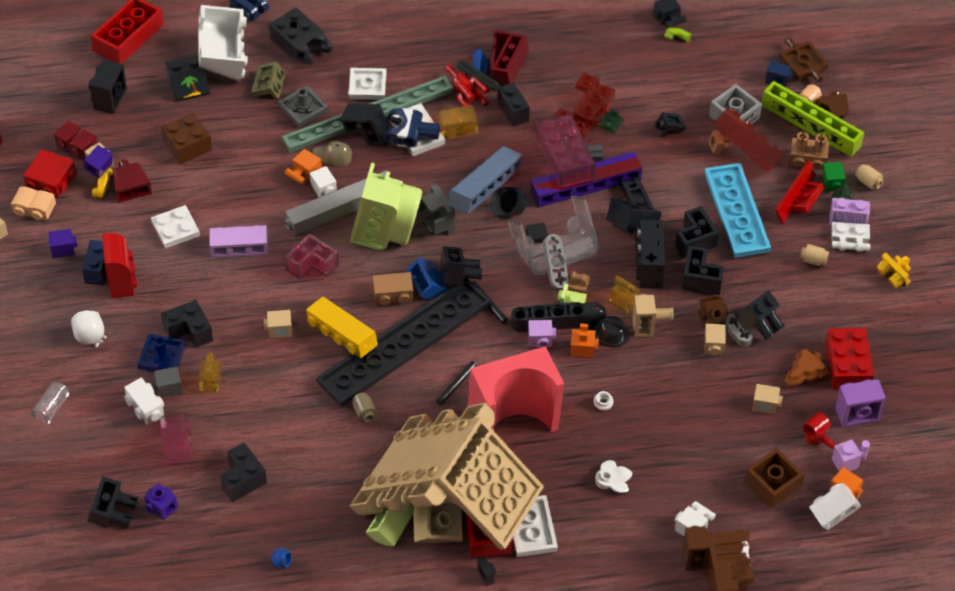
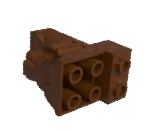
M695 525L685 528L682 551L686 571L706 569L710 591H746L750 588V585L754 583L755 577L750 567L751 559L749 555L751 546L749 530L742 531L737 529L730 532L714 531L707 533L706 526L700 527Z

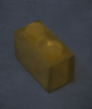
M473 105L437 111V124H440V132L445 139L477 133L478 121Z

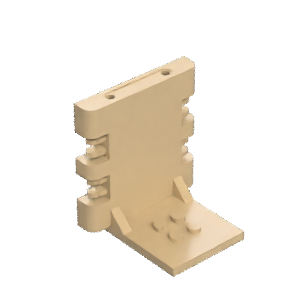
M486 403L467 406L461 417H458L452 409L441 411L435 422L427 414L409 417L402 429L394 436V441L371 475L364 480L363 487L349 507L357 515L364 516L381 513L385 507L391 511L405 510L411 503L418 508L440 505L446 499L459 505L499 549H506L544 486L491 429L495 421L494 412Z

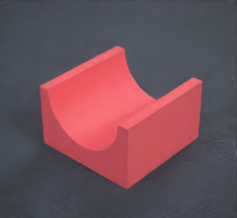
M545 346L470 368L468 406L486 403L495 415V421L491 427L493 431L494 426L506 417L527 415L542 421L553 432L559 428L564 382Z

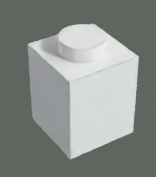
M327 166L310 173L311 186L319 198L337 191L336 180Z

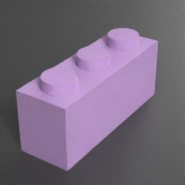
M266 225L211 228V258L268 255Z

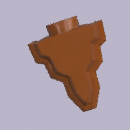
M800 349L795 354V360L791 364L792 369L787 372L784 383L788 387L800 385L804 381L812 382L815 379L822 380L827 377L829 372L825 366L823 356L818 352L812 354L806 349Z

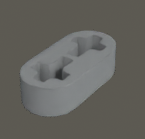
M735 314L728 315L727 321L724 324L726 325V331L739 346H750L753 342L752 330L749 328L745 331L734 316Z

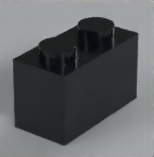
M515 83L499 87L497 103L511 125L515 127L529 122L530 107Z

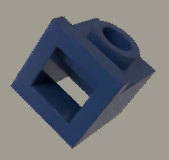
M771 59L765 83L771 84L775 81L786 88L787 83L792 81L794 72L790 71L791 66L776 63L774 59Z

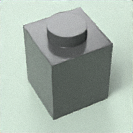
M178 367L154 371L155 379H152L153 390H158V395L161 398L183 394Z

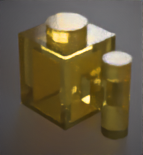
M616 276L614 279L616 285L610 290L609 303L629 313L634 306V297L639 295L640 290L637 286L620 276Z
M207 353L206 360H202L198 379L200 391L220 392L223 376L222 361H214V353Z

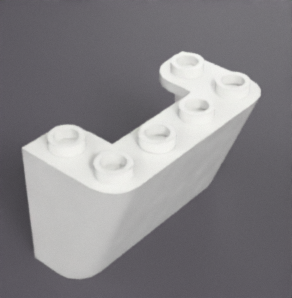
M201 5L198 21L199 67L238 82L244 79L245 68L243 67L247 66V56H244L243 52L244 42H241L244 36V29L242 27H246V17H243V9Z

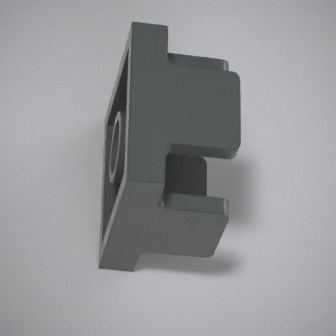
M438 184L430 186V192L421 196L418 210L421 212L428 209L430 213L434 214L422 220L430 234L434 233L437 235L445 231L448 235L455 233V209L448 206L449 200Z

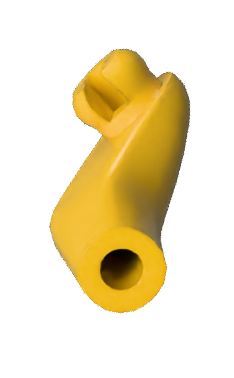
M108 168L98 179V188L92 189L94 198L99 197V199H102L106 195L113 176L111 168Z

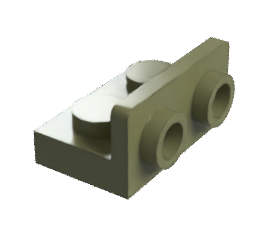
M277 62L258 66L252 88V94L255 97L271 94L275 100L279 99L285 72Z

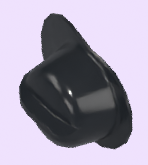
M500 187L491 195L489 207L491 212L498 216H518L524 212L526 207H530V204L527 203L526 196L518 187Z
M608 316L598 323L588 324V330L595 331V339H599L600 343L620 347L629 341V329L625 326L623 320L617 316Z

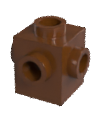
M714 296L699 300L701 306L699 316L704 323L721 324V322L727 321L728 308L724 304L722 297Z

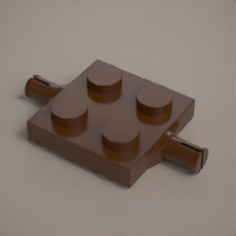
M791 37L787 38L785 43L789 48L779 54L782 62L787 66H791L790 71L794 72L793 75L797 80L813 76L817 83L821 82L823 77L818 72L828 69L829 64L811 41L795 44Z

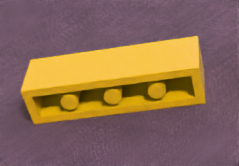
M321 297L306 309L308 323L312 327L321 330L325 336L334 339L338 345L347 348L351 354H356L362 358L378 345L374 330L325 297Z

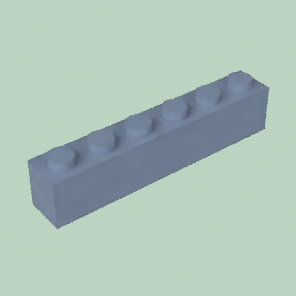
M505 146L495 151L481 166L479 165L475 171L469 173L464 180H461L455 188H451L448 194V198H450L448 206L468 215L520 169L523 154Z

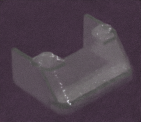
M575 195L571 196L576 214L570 216L565 222L567 233L559 236L562 240L566 266L590 257L599 250V242L587 200ZM512 220L508 221L516 250L529 270L538 276L547 274L548 270L543 243L535 246L533 239L525 235L521 223ZM551 239V241L548 242L549 245L553 246V251L550 252V255L553 253H558V250L554 252V245H556V241L554 242ZM552 257V265L559 267L560 259Z

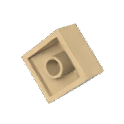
M444 499L440 505L421 508L414 506V542L446 543L462 541V508L459 505Z

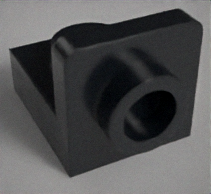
M665 112L661 113L654 124L659 137H664L667 131L683 132L686 128L680 114Z

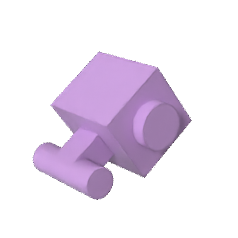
M849 440L834 446L832 461L838 471L843 467L849 471L858 469L860 461L867 458L870 442L864 440L862 445L857 447L853 440Z

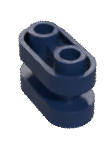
M230 0L231 8L243 9V17H246V20L254 21L259 17V13L263 14L269 10V4L266 0Z

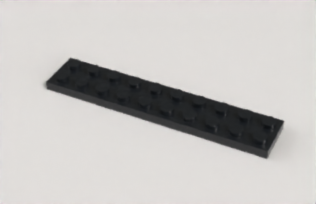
M465 278L462 281V285L456 284L376 337L378 345L365 356L360 358L356 354L349 355L316 377V382L342 407L351 401L355 395L364 392L488 308L491 300L468 278Z

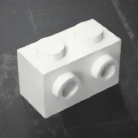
M843 483L833 486L828 494L819 496L813 501L814 504L809 506L821 526L827 530L861 507L849 487Z

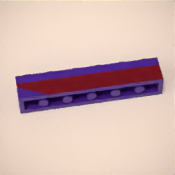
M635 152L622 154L617 157L607 158L602 161L532 179L531 194L538 208L619 186L621 180L626 179L629 181L637 176L641 180L642 166Z

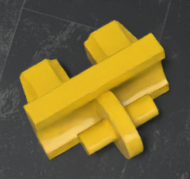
M884 253L882 255L883 261L877 266L878 272L885 276L892 271L894 274L888 279L895 288L903 283L906 286L911 283L907 273L911 270V267L908 265L910 259L907 256L900 258L897 255L893 260L887 253Z

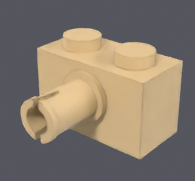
M635 295L632 316L634 337H653L656 320H673V307L656 308L654 295Z

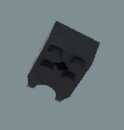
M297 7L269 23L270 39L291 58L294 57L300 62L311 65L313 64V56L310 52L314 50L324 53L332 52V45L324 31Z

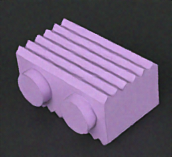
M832 198L829 224L832 225V222L867 224L870 214V202Z

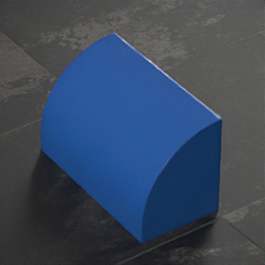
M418 257L408 267L407 272H411L412 281L421 298H436L448 290L434 262Z

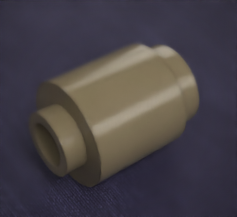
M359 393L354 396L352 405L359 421L366 423L373 421L377 416V410L371 397L366 393Z

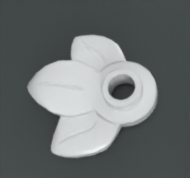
M613 460L605 461L601 464L600 471L595 476L596 485L601 489L611 488L617 493L628 492L629 488L625 482L631 478L632 472L626 467H617Z

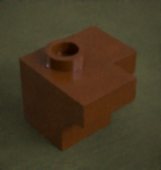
M840 91L829 93L830 95L820 96L816 99L817 106L822 107L838 118H845L849 115L846 93L841 94Z

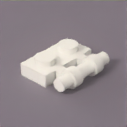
M832 222V248L839 249V251H845V249L856 250V252L870 251V224Z

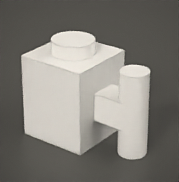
M695 501L691 507L688 506L684 511H680L675 518V531L684 536L685 528L695 525L700 527L706 526L707 528L708 519L712 521L716 514Z

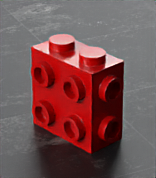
M41 149L23 177L26 187L36 191H46L52 193L55 198H59L66 191L69 182L75 178L77 170L74 160Z

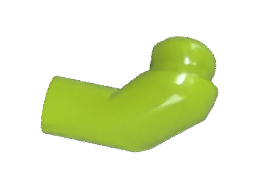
M667 28L664 37L669 40L676 36L688 42L691 38L690 33L680 28Z

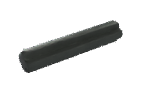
M459 60L456 67L470 77L476 78L493 92H496L500 87L498 82L464 60Z

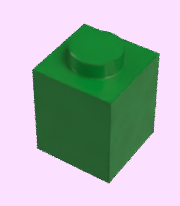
M842 162L824 163L821 176L825 192L843 191L846 178Z

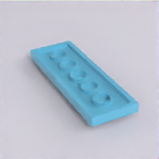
M741 163L705 168L704 174L733 257L738 258L771 252L768 237Z

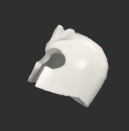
M85 310L76 313L72 317L73 335L81 344H94V347H98L106 339L104 324L98 312Z

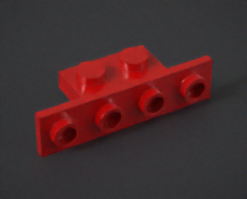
M807 161L775 209L780 224L785 223L791 212L808 213L824 189L822 183L812 182L816 173L811 161Z

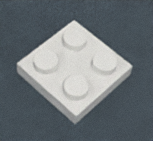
M351 68L349 99L381 100L385 98L386 69Z
M186 205L151 217V222L165 249L200 236V231Z

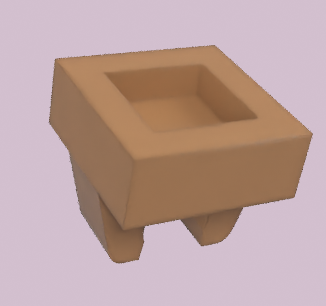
M713 130L709 140L713 156H720L722 151L729 148L727 143L731 142L729 135L721 134L720 130Z
M573 271L568 282V291L585 294L590 282V276Z

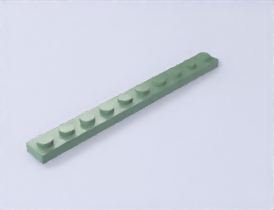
M443 76L370 104H380L385 117H388L389 111L392 109L408 108L453 93V86L447 77ZM342 114L282 136V141L288 151L292 153L346 133L340 121Z

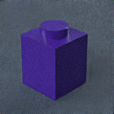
M97 145L84 160V169L100 179L112 165L113 154L107 148Z
M71 229L48 232L52 258L75 255L74 247H78L76 236H72Z

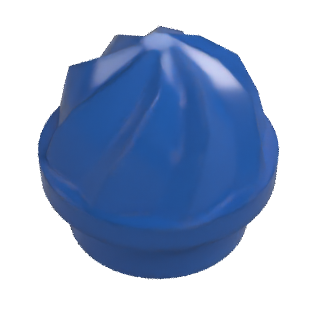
M285 548L274 550L273 554H271L272 564L279 569L290 566L292 561L291 552Z

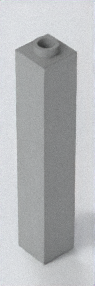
M386 171L379 173V175L386 176ZM367 178L285 211L286 220H284L286 228L291 230L294 236L357 211Z

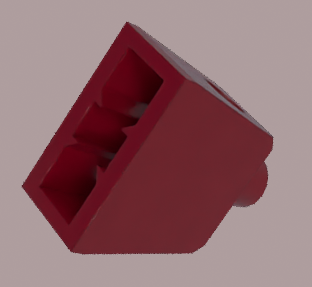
M121 160L118 163L119 167L113 169L118 203L152 194L150 180L139 163L129 164L128 160Z

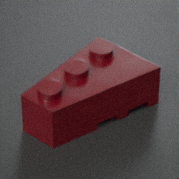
M494 30L491 73L493 80L498 82L500 86H505L513 83L529 52L527 36Z

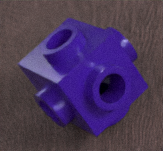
M159 483L154 488H150L144 496L147 511L152 515L156 514L162 520H165L178 508L177 498L173 491Z

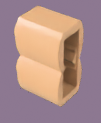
M19 187L11 202V207L18 216H31L35 220H48L56 200L52 193L36 191L28 187Z

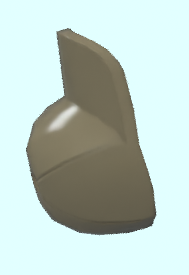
M332 141L328 145L317 146L313 149V154L321 159L322 164L334 167L348 165L353 154L350 146L340 141Z

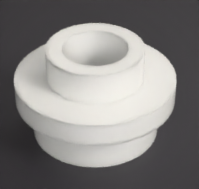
M599 392L594 397V406L599 410H609L613 406V398L608 392Z

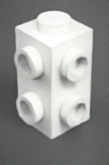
M142 377L124 387L126 393L124 399L129 406L132 405L134 407L135 414L140 420L143 419L148 425L164 416L163 407L165 405L160 396L156 397L150 383L146 384Z

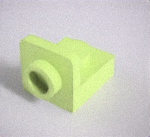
M564 284L563 290H559L557 301H560V303L586 302L587 294L568 291L569 284Z

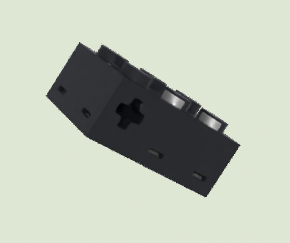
M640 220V228H636L635 251L637 253L635 255V266H637L636 281H639L640 288L662 289L665 270L663 220Z

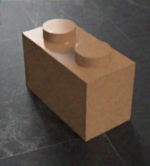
M411 272L373 275L375 305L413 302Z

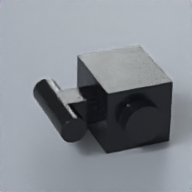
M658 0L654 2L652 13L661 25L665 24L666 28H670L686 22L685 15L680 16L681 6L677 0Z

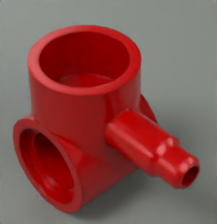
M817 412L803 424L804 438L807 443L811 445L824 443L832 450L836 446L833 440L825 435L826 431L831 428V422L826 415Z

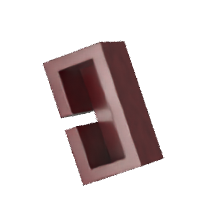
M67 121L54 134L58 149L66 151L74 158H79L82 161L86 159L85 151L98 143L97 136L84 129L81 131V127L70 121Z

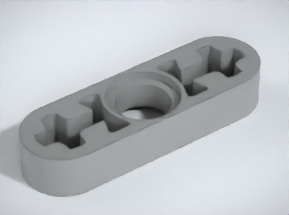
M550 234L543 240V248L550 285L554 289L559 290L564 288V284H568L569 279L562 240L558 235ZM552 238V241H556V245H554V252L558 250V253H553L550 255V252L553 251V246L549 245L548 242L551 241ZM552 257L560 259L559 267L552 265ZM559 269L562 270V271L559 272L558 274H557V272H556V273H553V271H557V270H559ZM558 275L560 279H563V282L560 283V285L559 282H555V279L558 278Z

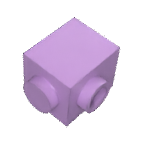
M529 320V348L552 347V341L556 339V328H552V320Z

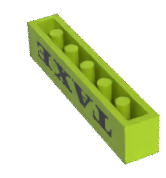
M773 81L763 91L762 107L815 137L818 134H821L820 138L823 135L827 136L829 145L852 157L862 147L865 132L777 82Z

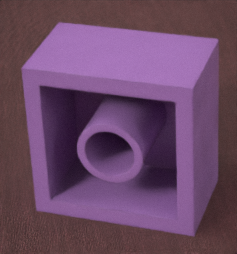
M879 379L865 380L853 384L847 383L840 386L835 409L842 428L881 420L886 397Z

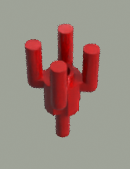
M451 64L445 66L446 71L454 78L452 85L459 92L456 99L469 114L473 113L475 109L466 100V97L469 101L474 100L476 97L484 107L489 105L490 102L477 89L478 86L484 94H488L490 89L474 77L470 78L463 72L458 73Z

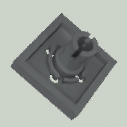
M308 86L299 88L296 92L278 101V107L299 128L328 112V106Z

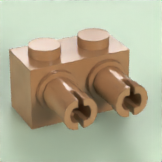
M799 132L797 138H792L789 166L803 168L807 161H811L814 169L822 170L823 164L827 163L829 142H827V136L823 135L820 138L821 134H818L815 140H809L807 133L804 132V136H802V132Z

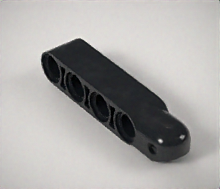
M597 302L519 306L511 312V327L517 332H527L529 320H552V328H579L580 324L598 323L606 318L607 314L605 307Z

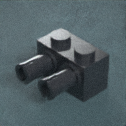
M443 246L440 260L443 283L455 286L456 284L462 285L464 278L481 280L482 268H480V259H465L462 248Z
M769 290L734 315L745 331L752 326H756L764 340L769 339L785 326L775 313L776 308L780 305Z
M102 476L87 522L107 528L108 523L112 521L129 527L133 514L115 510L116 507L114 505L120 504L135 509L139 497L121 492L120 486L122 482Z

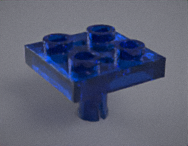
M148 334L137 364L138 369L154 372L172 367L179 368L187 345L186 340Z

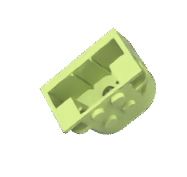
M371 163L349 242L376 250L386 249L388 242L407 245L419 208L422 190L403 184V181L389 178V171L386 172V176L373 173L375 163Z

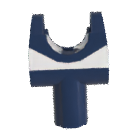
M395 108L389 111L388 119L400 127L388 129L384 132L383 138L387 143L412 148L417 145L418 137L439 139L440 124L422 122L423 114L420 111L406 108Z

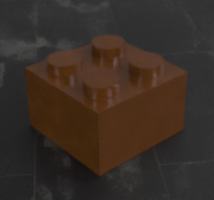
M194 112L161 126L163 141L179 164L212 150L211 136Z
M776 448L747 468L744 482L772 509L802 488L804 474Z

